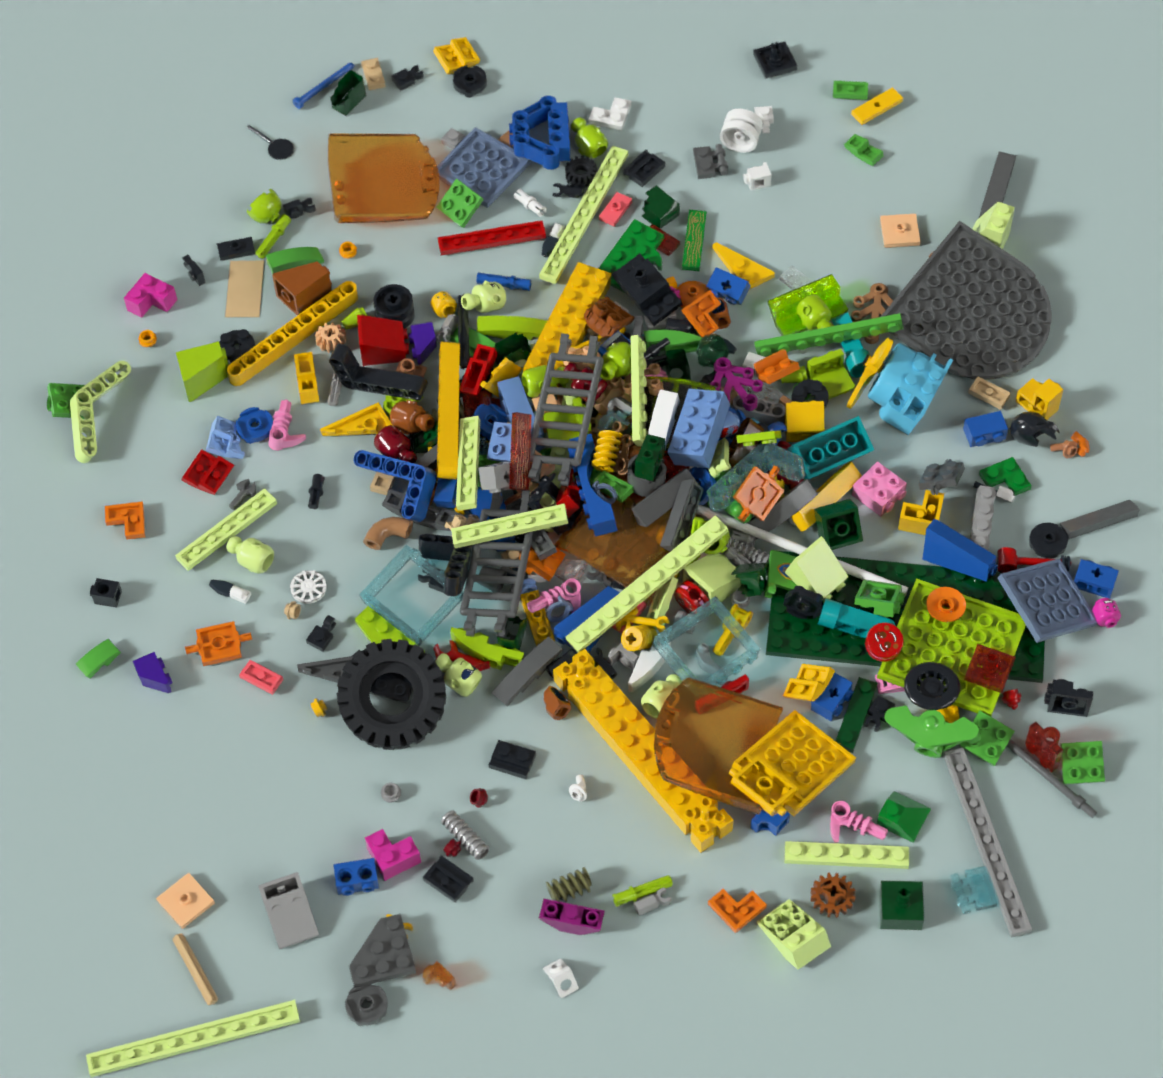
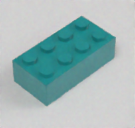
M859 416L787 448L799 476H802L804 480H810L875 450Z

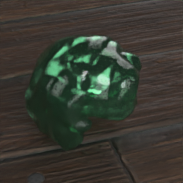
M710 334L701 338L696 350L698 363L702 367L714 368V363L718 358H728V346L720 335Z

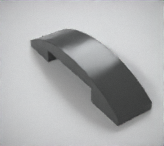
M805 479L791 489L790 493L776 502L764 521L753 517L747 523L770 532L798 512L818 494L809 481Z
M389 489L382 506L404 518L401 510L406 494ZM428 507L425 519L421 522H413L433 529L451 531V529L444 527L445 523L452 522L454 516L460 515V513L442 508L440 511Z

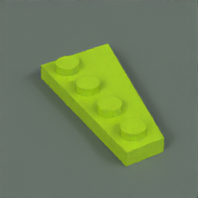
M369 606L355 618L356 624L371 643H382L384 639H392V641L398 642V639L408 641L413 646L416 644Z

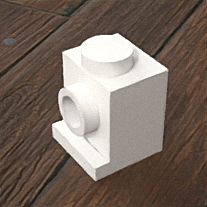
M763 162V166L749 168L747 173L743 174L744 182L748 184L750 191L771 186V173L767 162Z

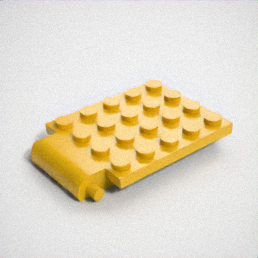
M794 710L733 762L728 774L733 777L731 779L733 786L771 816H774L776 813L783 816L786 812L795 816L856 761V757Z

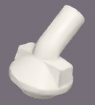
M579 774L576 776L577 784H572L569 787V793L574 800L582 802L587 798L584 776Z

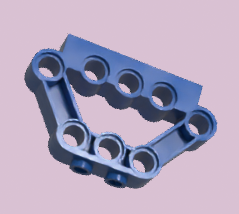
M547 95L541 97L538 102L512 114V123H509V134H511L509 138L510 145H513L516 156L525 157L543 165L548 170L558 168L560 161H570L567 102L557 103L555 97ZM547 120L549 145L530 137L529 133L530 129Z

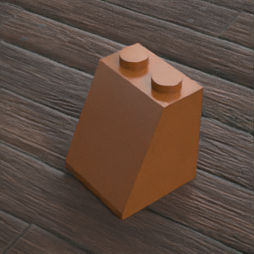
M317 261L274 273L272 277L276 297L296 315H299L332 291L329 269Z

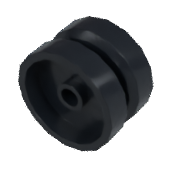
M390 284L380 288L375 293L373 298L375 317L402 321L403 329L413 322L415 313L413 297L409 289L402 285Z

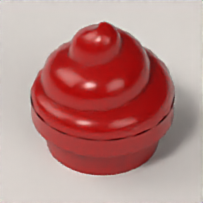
M1018 689L1002 692L1003 703L1015 710L1021 701V693H1019Z

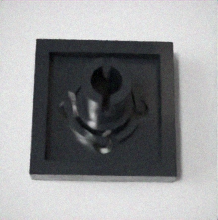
M785 41L775 42V44L772 43L769 46L753 50V55L765 79L797 70V63Z

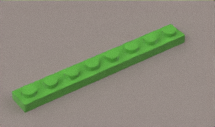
M899 313L754 342L757 354L768 357L782 349L786 350V352L804 350L814 346H824L825 344L841 343L846 340L877 336L887 332H897L904 328L901 314Z

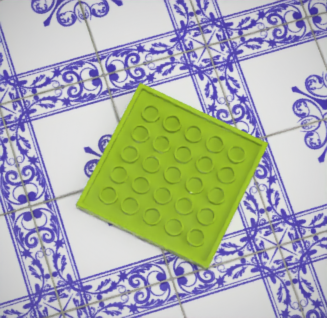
M916 579L897 625L903 635V647L895 659L882 662L877 678L904 688L906 675L916 665L925 662L944 664L955 672L960 681V694L952 705L974 713H978L980 710L992 717L1026 624L1019 613L963 595L966 600V610L961 618L953 622L936 620L928 612L926 602L929 594L940 586Z

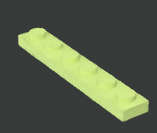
M639 335L631 336L632 441L636 446L641 447L648 434L645 428V422H647V413L645 411L647 396L644 393V387L647 386V380L644 376V370L647 367L644 358L646 344Z
M479 416L460 418L456 495L458 511L477 508L480 443Z
M264 488L176 554V559L187 571L191 570L228 542L231 537L236 536L277 505V500Z
M565 504L451 528L453 545L455 548L560 526L568 524Z
M785 841L784 863L908 869L909 847Z

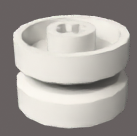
M738 108L729 111L720 133L721 142L728 149L735 152L746 153L754 150L762 131V120L757 114L747 109Z

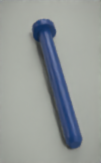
M352 62L346 64L300 98L295 97L292 100L297 109L304 107L303 103L353 69L354 64Z

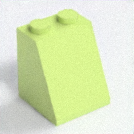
M997 202L976 220L973 230L1003 249L1010 234L1015 207Z
M822 536L796 557L785 571L797 586H802L806 590L821 594L823 596V604L826 598L831 599L833 597L831 595L832 592L835 590L839 592L846 585L844 581L848 578V575Z
M720 553L706 555L683 568V582L686 580L691 581L706 594L710 602V607L707 610L710 612L742 585L740 578L735 577L736 574L731 575L737 566L732 565L729 559Z

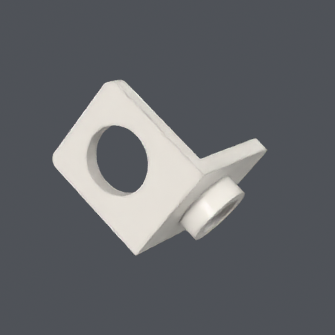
M558 959L543 968L544 972L553 981L560 998L578 990L579 987L571 969L562 959ZM566 979L571 980V986L567 990H562L561 983Z

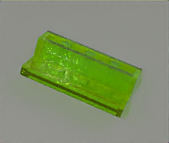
M832 274L768 300V306L775 327L781 336L808 330L806 326L802 325L796 309L799 302L809 295H818L823 299L831 311V319L848 312V307L840 297L841 287Z

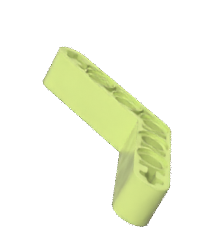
M126 361L115 363L79 389L70 400L75 457L81 463L89 462L97 453L93 403L123 382L129 375L131 366Z

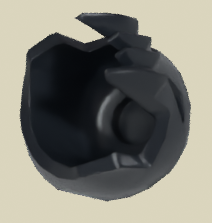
M1034 411L1023 412L1017 415L1010 425V433L1013 439L1033 447L1038 446L1039 440L1037 437L1045 433L1056 440L1055 433H1060L1054 422L1048 421L1041 414Z

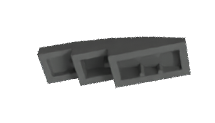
M548 636L521 660L491 693L508 706L520 691L523 693L535 678H540L546 671V666L557 658L563 651V648Z

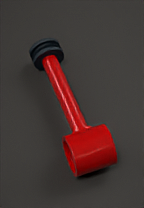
M1003 547L997 551L998 571L1002 573L1017 570V565H1036L1055 560L1018 557L1016 550L1011 547ZM1061 555L1060 560L1066 570L1069 571L1071 566L1070 556L1064 557V555Z

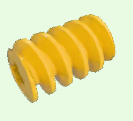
M604 430L598 433L599 439L596 441V453L593 454L594 460L591 463L595 469L601 472H614L610 466H616V462L612 461V459H617L618 456L613 452H619V448L615 445L621 444V441L616 439L622 438L623 435L612 430Z
M630 626L622 632L621 643L629 651L649 649L653 645L657 632L652 626Z

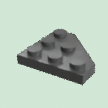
M401 914L380 918L349 965L354 988L416 973Z

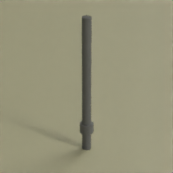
M1009 740L1007 747L1068 797L1077 809L1081 808L1091 818L1097 814V811L1086 803V799L1081 795L1075 794L1013 740Z

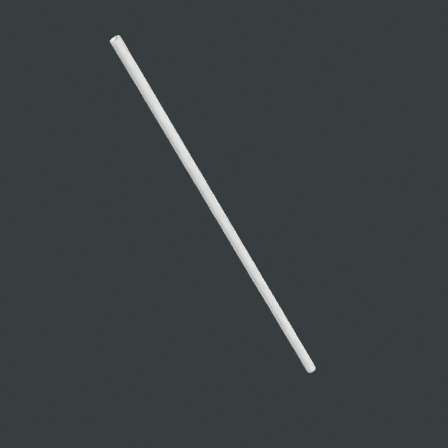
M615 470L610 472L613 476L627 483V475L620 476L616 474ZM698 505L696 513L709 519L716 515L721 522L729 527L799 555L808 548L748 523L743 524L735 518L705 506ZM838 560L847 574L859 579L901 585ZM902 585V593L906 596L908 587Z

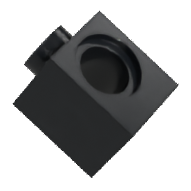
M96 578L95 584L90 589V596H92L94 604L117 608L122 593L120 583L118 581Z

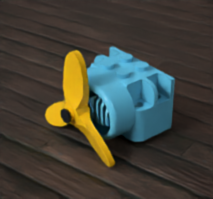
M887 338L877 347L872 356L867 354L862 364L866 368L846 407L851 409L855 405L874 375L879 373L868 392V398L881 405L879 416L883 421L909 435L924 416L953 360L950 358L945 365H942L934 360L936 358L935 353L929 357L924 353L915 352L902 343H898L885 363H883L893 344V340Z

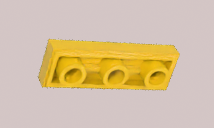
M892 87L853 109L851 115L863 125L902 103L903 97Z
M538 590L527 592L520 596L536 646L548 636L555 642L545 608L531 613L527 607L528 602L540 597Z

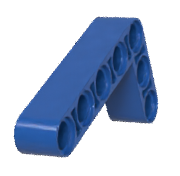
M359 450L355 453L353 460L356 466L409 480L401 510L402 516L415 522H421L425 519L437 478L435 470L364 450Z

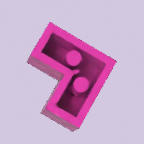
M144 273L126 294L124 301L127 311L142 318L152 305L168 312L177 301V296L173 286Z
M383 829L365 837L366 847L371 857L375 859L376 866L384 881L421 863L420 852L411 836L393 845Z

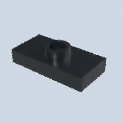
M252 237L217 243L220 261L255 254Z

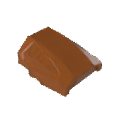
M608 296L598 300L584 314L587 326L601 337L612 336L615 332L631 324L635 319L633 315H630L610 300Z

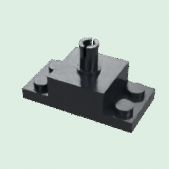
M640 253L612 274V278L653 326L683 305L682 301L671 290L666 279Z

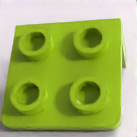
M842 349L830 351L819 357H813L807 362L806 374L810 380H818L826 387L829 399L855 389V384L843 365L844 353Z
M580 397L573 398L572 406L586 407L585 404H582ZM549 412L544 414L543 419L544 421L582 424L584 415ZM591 423L589 424L587 434H589V431H591ZM546 428L549 439L569 440L579 437L580 434L578 431Z

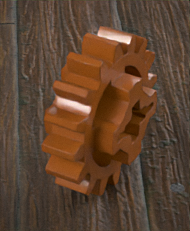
M830 872L827 873V878L820 875L819 881H814V887H811L810 893L812 895L810 900L815 902L814 909L820 908V914L827 912V917L830 918L831 913H834L836 918H838L839 912L846 915L847 909H852V903L855 902L856 898L854 896L856 890L851 888L852 881L845 882V875L842 878H838L839 874L836 873L834 877H831Z

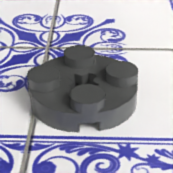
M370 984L357 988L353 987L349 991V995L345 1000V1009L348 1017L358 1026L373 1025L387 1014V996L381 987ZM364 1000L372 1001L369 1008L361 1007Z

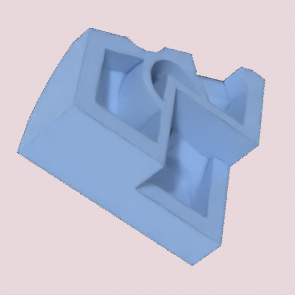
M220 416L216 417L211 426L206 452L228 458L243 459L245 453L241 451L239 446L241 440L236 433L235 422Z

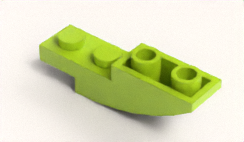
M451 627V640L456 643L457 647L469 656L485 662L489 661L491 668L502 670L504 664L515 667L524 659V653L518 649H507L498 644H490L489 636L477 632L474 637L466 636V630L463 628Z

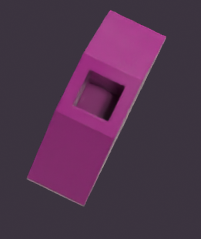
M543 899L539 919L561 932L585 935L601 931L605 911Z

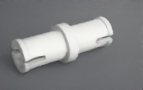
M522 189L516 191L521 196L516 193L514 194L515 199L539 217L544 215L539 211L540 209L546 213L547 208L537 202L534 196H529Z

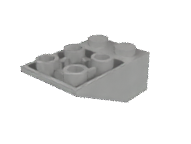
M298 872L258 886L279 950L319 936Z

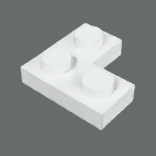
M615 97L610 110L593 107L589 117V124L622 131L631 107V101Z

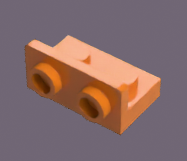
M784 349L754 363L758 380L767 384H771L800 369L798 362L790 360Z

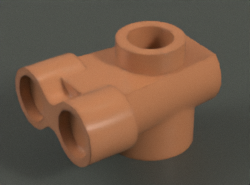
M406 358L399 362L396 372L424 377L427 367L420 364L416 366L413 360Z

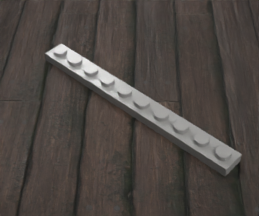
M964 748L944 752L945 762L1010 936L1012 938L1031 933L1030 922Z

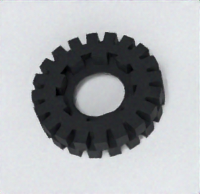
M384 639L382 643L376 644L372 642L366 645V649L362 651L359 649L352 655L353 659L350 662H346L342 669V676H339L337 684V703L347 727L361 741L364 740L368 745L375 748L377 746L383 747L384 750H394L397 747L404 749L410 747L412 743L416 742L418 744L425 739L428 733L431 734L437 727L436 724L439 720L441 721L444 705H446V686L440 667L437 666L429 653L424 652L423 648L416 644L413 646L405 640L398 639V642H394L392 639ZM386 673H398L406 677L410 681L414 692L409 708L403 713L394 716L378 712L370 700L372 684L378 677Z

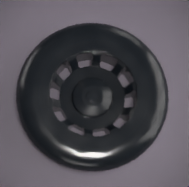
M925 662L916 665L908 672L904 680V690L907 697L915 705L927 710H940L949 707L957 700L960 694V681L955 672L948 666L937 662Z

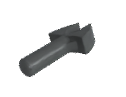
M249 479L236 484L240 492L229 504L230 509L235 510L246 496L254 497L256 495L255 482L247 489L246 487L250 484Z

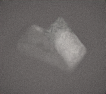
M564 559L554 575L563 582L574 578L581 584L587 577L584 570L588 567V564L584 560Z

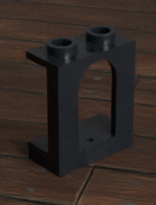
M555 472L549 476L544 475L538 481V487L531 492V498L527 505L532 510L543 508L539 500H541L545 492L556 502L560 489L552 482L556 476ZM580 500V508L570 517L567 516L568 524L551 528L558 535L570 530L585 503Z

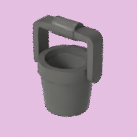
M483 566L479 575L507 576V572H510L517 576V571L507 567L496 569ZM477 582L492 592L500 593L504 586L501 583ZM515 584L511 585L510 593H513Z

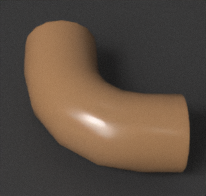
M394 516L383 518L372 525L363 543L371 549L380 550L383 542L389 536L394 535L407 539L411 534L413 521Z

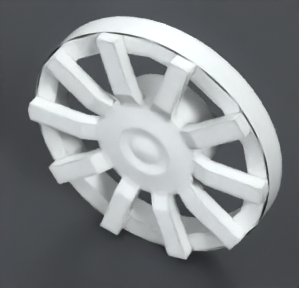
M304 570L293 577L290 590L295 600L300 603L311 604L319 601L325 595L327 585L325 578L315 570ZM320 580L323 582V584H316ZM317 587H323L322 592L317 590ZM294 588H301L294 592ZM302 592V597H298L297 594ZM315 592L319 594L317 597H313ZM305 596H310L311 599H304V598H305Z

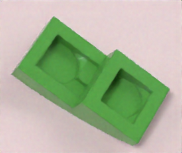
M854 134L844 143V147L871 166H874L884 156L882 150L869 145L868 139Z
M106 639L85 654L76 665L86 677L91 679L103 665L109 666L121 652L110 639Z

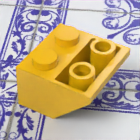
M794 401L786 403L784 424L787 426L785 431L786 442H800L825 431L824 401Z

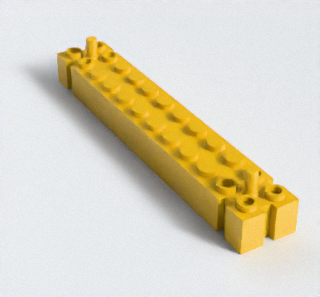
M585 648L572 657V663L568 664L565 661L553 669L554 682L563 692L568 690V698L681 831L685 835L691 834V842L700 853L714 844V837L718 836L721 839L733 831L734 820L724 808L720 811L718 810V801L601 666L595 667L594 658Z

